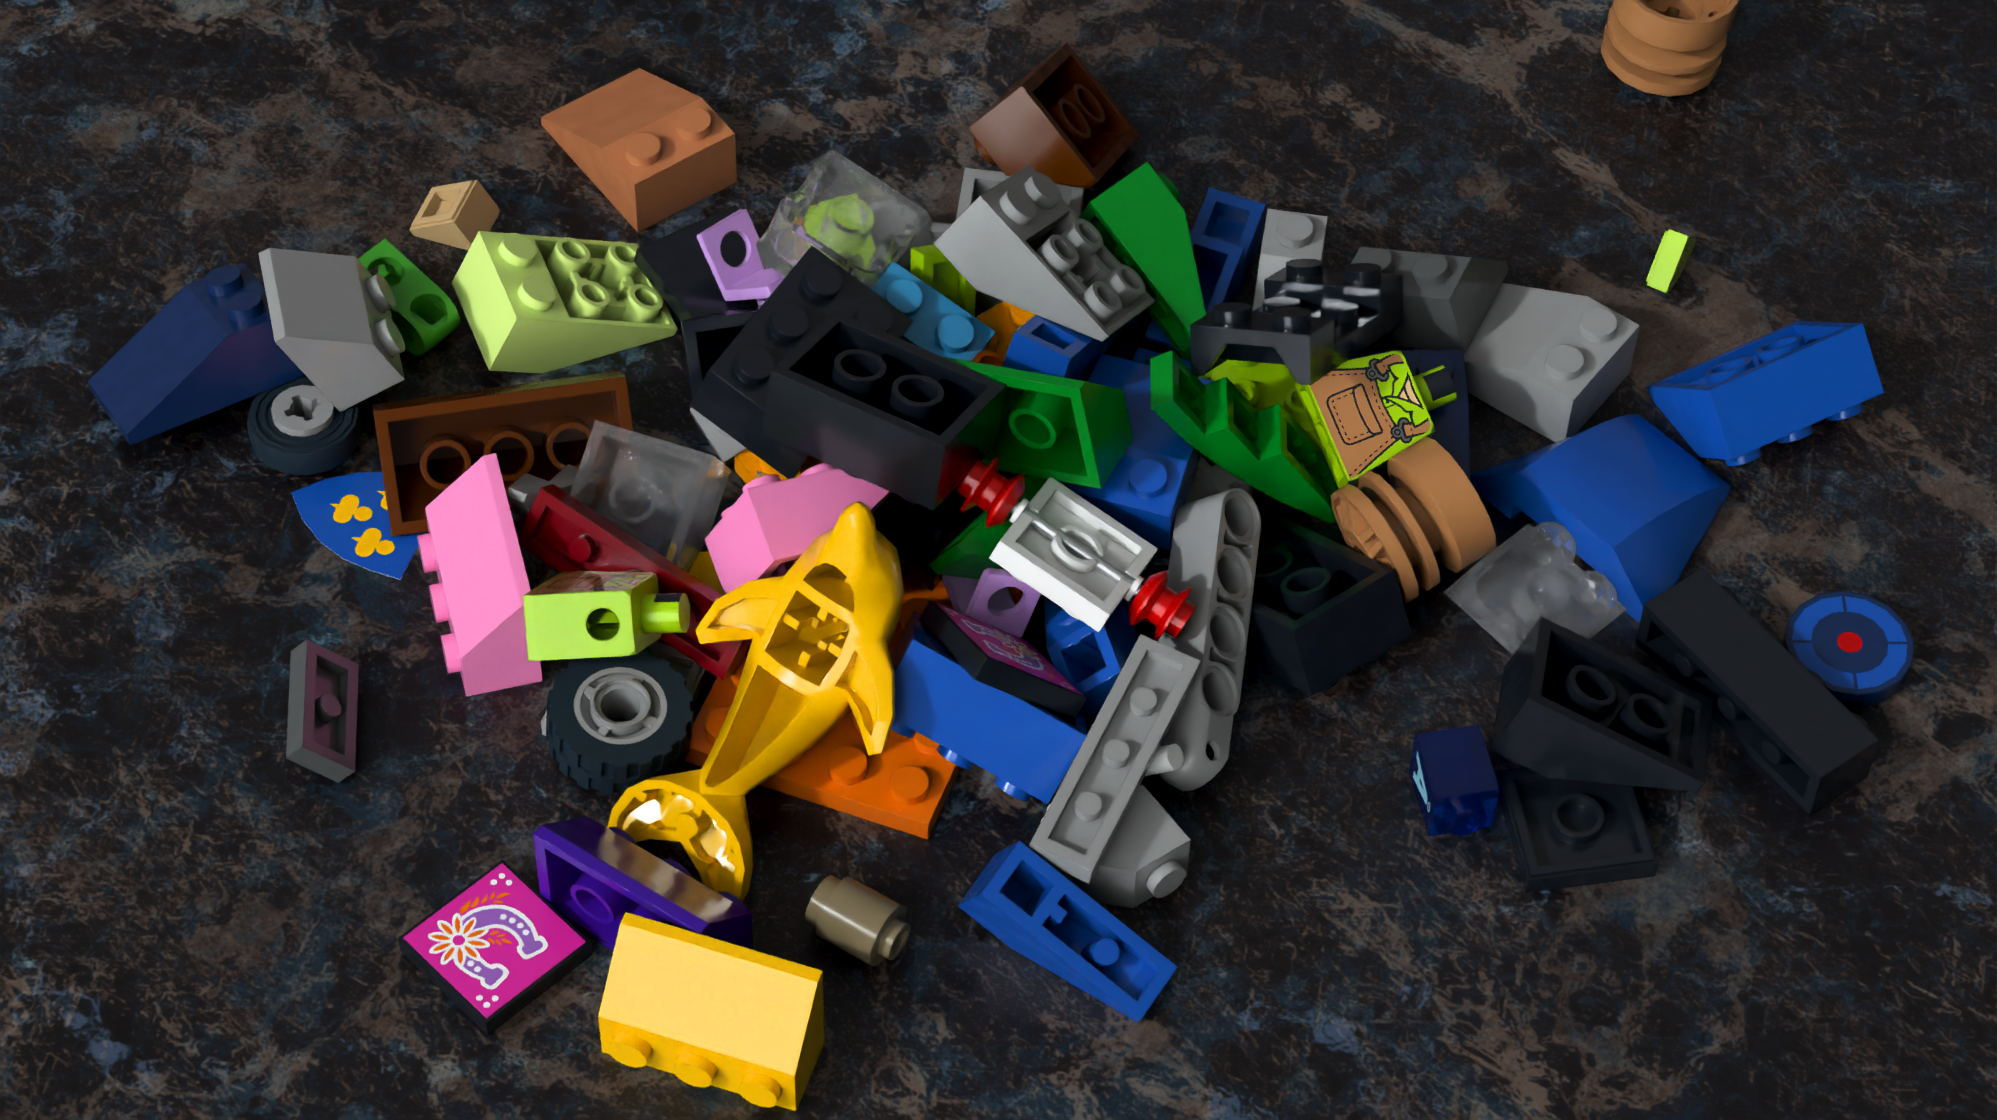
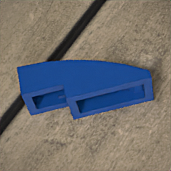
M1210 187L1192 231H1189L1206 315L1212 312L1213 306L1217 304L1235 301L1263 238L1267 215L1265 204ZM1152 318L1145 334V341L1176 350Z

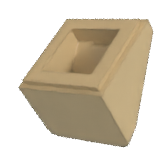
M478 180L436 186L431 188L409 230L416 237L469 250L478 231L490 232L499 215V208Z

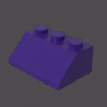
M588 816L543 824L533 834L540 895L578 931L614 952L620 923L625 912L753 950L752 913L747 910L746 906L737 897L726 891L715 892L693 879L688 870L672 859L661 860L640 848L636 841L622 829L617 827L606 828Z

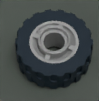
M644 649L640 653L631 656L573 659L568 662V667L563 672L559 671L554 678L553 690L549 689L547 698L546 740H549L548 750L552 760H557L559 770L567 778L571 776L577 781V785L587 790L593 788L601 791L600 794L613 796V793H624L627 788L646 779L676 774L679 771V764L682 760H686L690 748L694 712L691 690L687 691L684 676L680 671L677 673L671 667V663L663 657L659 659L651 655V651ZM620 718V719H625V720H628V721H626V722H615V721H612V719Z

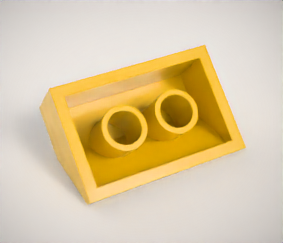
M625 912L620 923L598 1015L602 1052L610 1054L615 1060L626 1066L640 1068L646 1065L675 1074L683 1082L695 1087L703 1088L711 1085L740 1094L748 1102L760 1107H774L777 1105L796 1111L824 1046L823 971Z

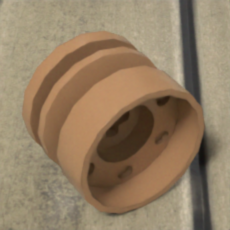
M1613 0L1602 36L1601 54L1608 69L1622 82L1640 91L1667 97L1692 94L1707 87L1718 74L1722 54L1726 48L1727 33L1732 27L1739 0Z
M1426 436L1387 461V474L1391 485L1379 474L1369 470L1357 479L1358 488L1351 484H1346L1331 495L1332 510L1347 547L1395 570L1404 605L1419 596L1418 587L1428 591L1440 583V571L1435 558L1447 569L1458 573L1496 549V535L1490 517L1477 491L1450 453L1436 440Z

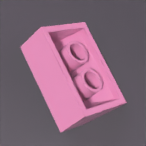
M496 453L483 455L425 507L429 533L417 535L424 573L436 571L439 583L429 585L436 623L448 621L451 634L441 635L448 674L461 673L466 697L543 681L541 661H528L523 595L531 591L497 455Z

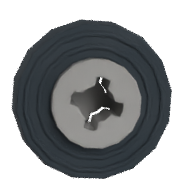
M304 375L259 393L251 403L247 427L255 454L268 467L285 474L312 475L329 471L350 457L358 446L362 423L357 404L339 412L310 379Z

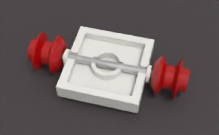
M998 456L993 459L989 466L981 460L975 463L957 491L966 498L961 511L965 512L975 505L987 512L986 528L1003 524L1012 513L1009 521L1013 524L1000 539L989 559L1007 570L1017 580L1028 584L1062 607L1070 616L1081 620L1097 632L1102 629L1123 598L1130 601L1134 595L1136 597L1129 606V624L1133 626L1146 619L1156 626L1154 640L1159 641L1164 632L1176 639L1197 606L1187 600L1193 587L1190 586L1177 593L1167 586L1168 570L1150 575L1144 585H1141L1144 578L1140 575L1148 566L1158 548L1051 476L1031 501L1024 498L1020 503L1019 501L1025 493L1024 473L1021 472L1013 478L1007 479L998 472L1000 457Z

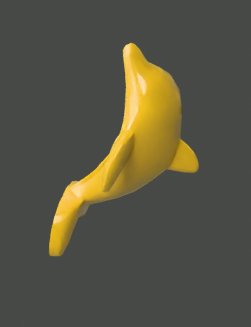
M858 501L845 507L835 527L816 537L784 576L749 581L715 600L695 629L699 643L752 639L734 700L702 769L655 776L627 788L612 808L607 828H620L628 833L636 842L648 839L680 842L698 870L703 885L715 892H729L741 902H743L749 891L753 870V841L745 795L810 749L838 724L850 708L857 721L868 755L879 754L885 750L895 718V678L888 647L899 621L904 594L897 548L876 528L873 514L865 503Z

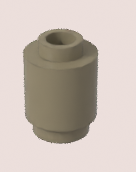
M833 875L827 876L813 893L805 914L806 923L816 928V935L819 938L871 966H877L885 958L894 960L904 948L911 930V925L905 922L907 910L904 905L849 876L842 880Z

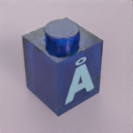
M1472 725L1415 734L1409 774L1428 836L1447 833L1467 835L1481 828L1493 826L1500 788L1480 726Z

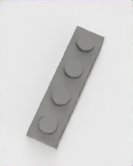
M1140 634L1030 842L1029 848L1053 868L1088 884L1090 883L1198 674L1200 660Z

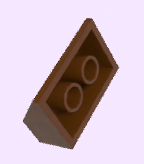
M1068 43L1064 44L1013 84L968 127L975 136L974 144L980 155L993 166L998 165L1006 176H1012L1026 166L1031 165L1037 172L1046 175L1056 184L1088 189L1103 177L1140 136L1139 132Z

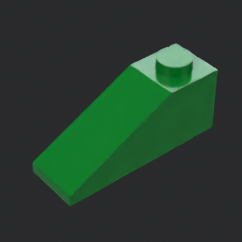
M1147 161L1091 200L1079 218L1090 222L1099 231L1103 238V244L1121 264L1132 268L1141 277L1145 284V290L1155 300L1146 310L1182 358L1191 361L1190 325L1204 317L1206 311L1186 214L1180 205V195L1173 182L1163 173L1157 174Z

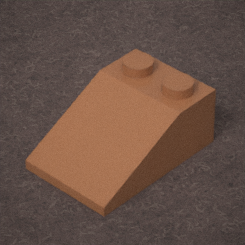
M640 68L541 117V125L637 233L737 182L735 133L702 97Z

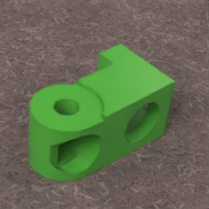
M383 239L358 258L369 272L378 266L377 274L382 275L389 284L396 300V307L390 309L392 320L402 335L405 349L413 355H424L460 327V316L451 299L387 239Z

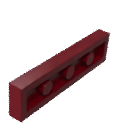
M551 484L540 489L517 537L521 547L560 573L562 571L656 573L659 593H685L690 603V624L687 632L661 633L660 639L721 680H725L735 674L752 639L700 644L695 629L715 600L723 595L556 485Z

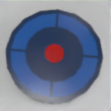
M1837 591L1818 594L1798 606L1787 623L1783 646L1807 670L1818 674L1825 682L1828 691L1844 706L1846 701H1863L1862 706L1878 704L1898 692L1908 677L1912 665L1914 642L1907 624L1890 606L1865 594Z

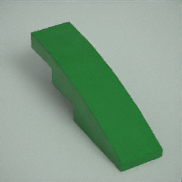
M1173 350L1150 358L1151 409L1189 445L1231 475L1277 501L1330 524L1337 522L1332 510L1331 495L1339 488L1324 453L1280 403L1257 411L1227 377L1204 385L1196 375L1191 374V370Z

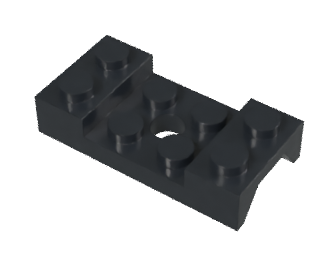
M1317 259L1289 260L1286 262V267L1264 280V300L1259 308L1252 311L1251 305L1246 303H1221L1213 306L1212 312L1190 325L1191 374L1205 375L1227 360L1286 365L1298 384L1312 385L1403 323V275L1381 273V266L1372 263L1349 264L1344 266V270L1323 268V262Z

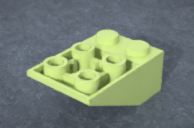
M478 231L452 281V286L488 370L544 374L674 336L678 329L663 297L634 263L636 250L639 248V245L621 241L612 242L574 239L570 237L562 238Z

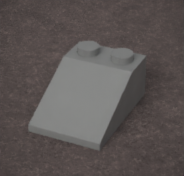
M1502 283L1466 353H1463L1467 391L1469 394L1556 443L1575 435L1628 376L1632 366L1640 325L1588 296ZM1414 348L1413 350H1431V349Z

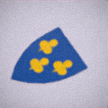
M358 472L327 478L291 492L302 520L323 545L342 559L379 574L401 580L418 548L417 535L426 533L420 532L391 536L382 472Z

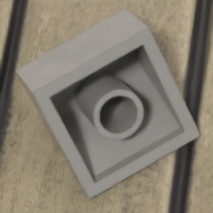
M268 248L258 253L275 343L339 412L405 380L400 353L405 351V343L399 329L392 320L390 309L396 307V300L389 284L382 275L376 274L372 276L355 256Z

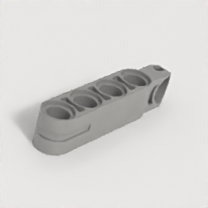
M1240 488L1230 489L1183 504L1177 510L1174 521L1167 586L1177 593L1190 586L1193 587L1187 600L1195 604L1197 608L1176 639L1164 632L1159 642L1201 661L1198 674L1161 746L1175 743L1183 752L1184 763L1180 769L1159 773L1162 780L1181 791H1192L1203 786L1223 768L1229 757L1233 716L1237 712L1240 703L1261 531V517L1258 506L1252 496ZM1207 743L1214 751V758L1212 760L1206 755Z

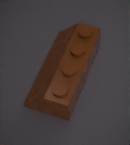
M621 370L373 405L391 536L427 532L428 525L425 507L483 455L493 453L497 455L506 494L508 488L525 473L550 481L569 464L591 472L583 504L589 508L643 501L626 376ZM509 503L510 510L512 512L514 504Z

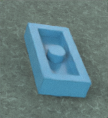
M894 261L871 289L913 320L902 340L939 356L971 361L979 352L987 348L996 332Z

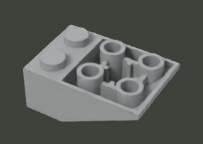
M1031 165L1026 166L980 195L933 243L975 290L1102 342L1155 302L1145 290V284L1137 272L1129 266L1121 264L1103 244V238L1099 231L1090 222L1079 218L1062 200L1057 185L1046 175L1037 172Z

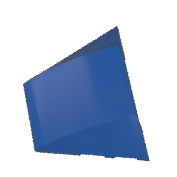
M1627 414L1616 417L1536 451L1470 474L1471 483L1477 493L1509 519L1523 511L1604 576L1606 583L1603 594L1638 623H1640L1643 607L1646 602L1679 583L1685 566L1695 549L1701 545L1731 490V486L1639 414Z

